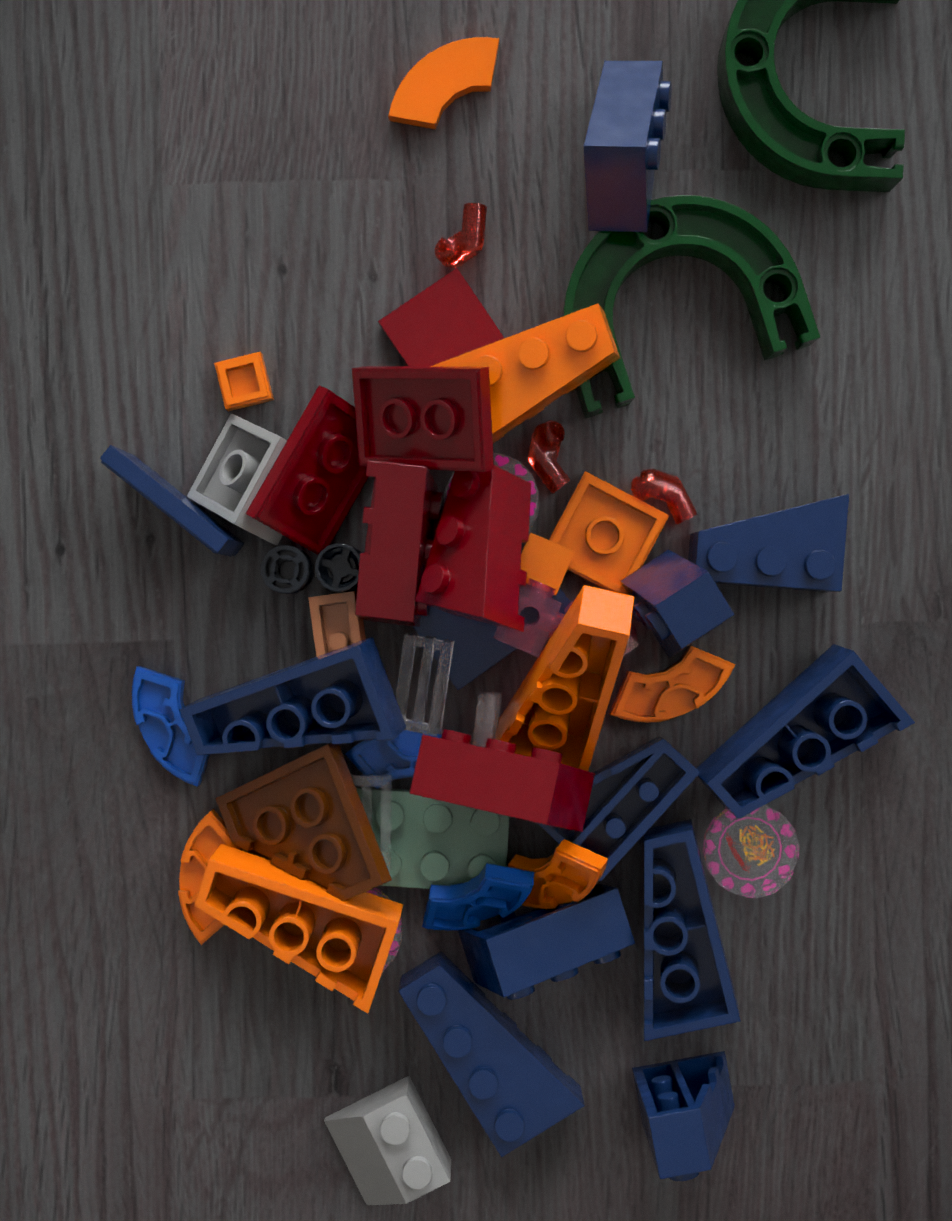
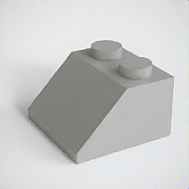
M231 413L186 497L229 522L277 546L283 535L245 513L287 440Z
M410 1076L324 1119L366 1205L407 1204L449 1183L451 1180L452 1159Z

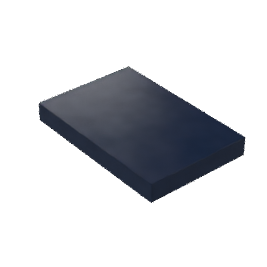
M110 445L100 457L103 465L213 553L230 557L235 556L245 544L135 455Z
M526 542L522 543L521 553L524 549ZM526 583V587L519 588L518 615L525 617L524 632L455 616L430 607L428 616H421L420 626H413V628L456 689L460 690L563 617L572 603L561 588H559L555 596Z

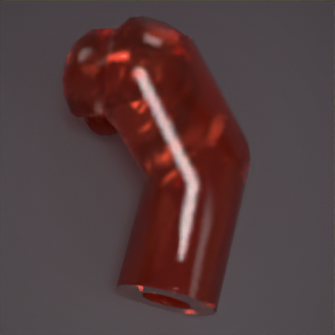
M479 203L464 204L462 230L447 238V240L443 237L438 240L434 249L435 256L444 266L450 268L460 267L482 251L485 237L486 205Z
M548 420L535 428L527 454L530 466L551 494H554L571 481L557 462L561 441L565 438V430L555 420Z
M652 468L643 470L640 476L634 477L631 481V490L637 499L644 501L653 497L665 501L676 525L698 515L683 483L678 477Z

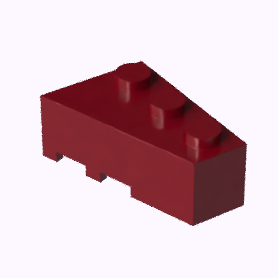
M367 460L366 476L374 477L371 507L365 506L363 510L362 523H367L368 529L365 551L360 554L355 615L364 621L419 627L421 616L429 615L430 606L419 603L415 599L434 539H431L433 521H440L444 508V493L437 492L438 486L425 466Z
M495 465L494 469L486 472L455 471L415 601L455 616L524 632L525 617L518 615L519 588L526 587L527 572L520 568L522 543L528 542L530 482Z
M443 729L441 738L422 735L409 794L583 832L595 773L562 764V753L533 747L531 757L515 754L516 744L487 738L485 747L471 745L472 735Z

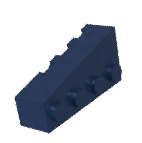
M373 637L200 698L180 709L197 755L256 751L261 748L270 747L295 748L303 747L307 744L320 743L344 744L376 739V741L394 740L406 728Z
M833 644L696 768L700 771L697 777L727 810L740 819L795 789V784L814 774L818 776L835 767L834 763L856 751L863 752L879 743L878 739L894 730L901 731L915 722L853 650Z
M689 819L649 828L644 835V1041L741 1022L738 1003L692 820Z
M442 951L401 976L398 992L501 1157L585 1106L581 1086L554 1064L552 1058L540 1046H536L517 1028V1024L505 1012L502 1013L485 997V993Z

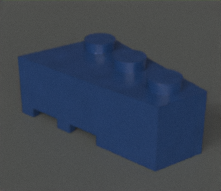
M604 61L584 142L589 231L647 232L655 170H659L660 140L665 139L666 112H670L672 83L671 81H663V61Z
M849 494L690 534L688 561L707 570L717 584L840 592L842 591Z
M670 550L665 551L621 580V583L628 592L627 595L634 596L632 616L637 622L641 621L649 632H653L668 658L680 652L734 615L710 573Z
M660 736L594 772L595 775L583 832L537 823L559 844L563 839H566L608 858L606 869L599 879L600 882L700 773L698 769Z
M602 884L595 885L591 892L579 902L572 901L558 904L555 909L538 908L517 917L515 912H512L504 918L500 916L502 923L479 932L473 930V928L458 930L474 983L502 997L507 996L509 1000L523 998L532 994L535 991L534 985L551 979L553 982H558L574 977L579 973L577 967L593 961L594 964H603L613 961L621 956V949L635 944L618 888Z
M725 1051L632 1068L642 1125L659 1178L687 1181L697 1177L699 1172L711 1170L735 1107Z

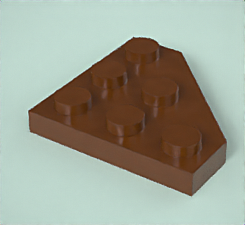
M326 744L215 798L233 844L246 851L254 850L272 859L271 864L302 880L308 878L327 888V893L342 901L392 881L339 744Z

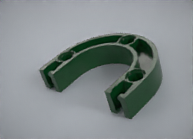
M738 0L722 37L717 75L724 113L741 144L759 163L770 171L803 186L827 190L890 192L903 179L904 164H895L892 168L867 166L863 163L865 154L883 153L882 158H891L897 151H902L905 143V129L839 127L828 125L809 117L793 104L783 90L775 68L774 47L780 27L794 14L811 5L833 1L897 4L899 0ZM741 52L749 54L753 57L756 65L744 66L740 64L735 58V54ZM836 151L842 154L847 166L837 167L832 164L827 152Z
M677 195L651 200L648 222H656L662 226L665 237L661 239H649L643 232L599 231L584 249L576 263L570 278L562 311L563 317L597 303L605 311L620 358L596 375L604 371L608 372L617 393L614 395L617 408L629 405L635 396L614 332V301L618 290L625 280L637 269L656 259L669 256L695 257L705 260L725 272L734 281L744 297L764 361L784 354L783 351L787 349L785 340H779L775 317L783 313L788 315L798 338L794 342L796 350L808 347L820 338L801 276L793 258L781 240L768 226L742 208L718 199L696 195ZM772 282L779 285L784 294L783 302L770 301L764 294V283ZM589 379L575 388L585 419L603 413L600 401H594Z

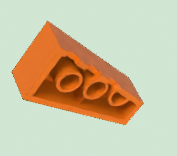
M597 303L430 367H489L493 443L504 437V434L543 411L547 405L611 365L620 356L605 311Z
M586 585L582 587L499 718L495 736L496 740L516 744L515 754L531 757L533 747L562 753V764L585 771L589 770L630 636L634 596Z
M220 844L209 858L194 904L197 908L247 939L254 938L274 951L272 955L285 963L290 964L292 962L316 977L315 981L330 991L336 989L354 1001L353 1005L367 1014L369 1013L404 905L368 892L342 901L327 893V888L308 878L302 880L271 864L269 859L224 844Z

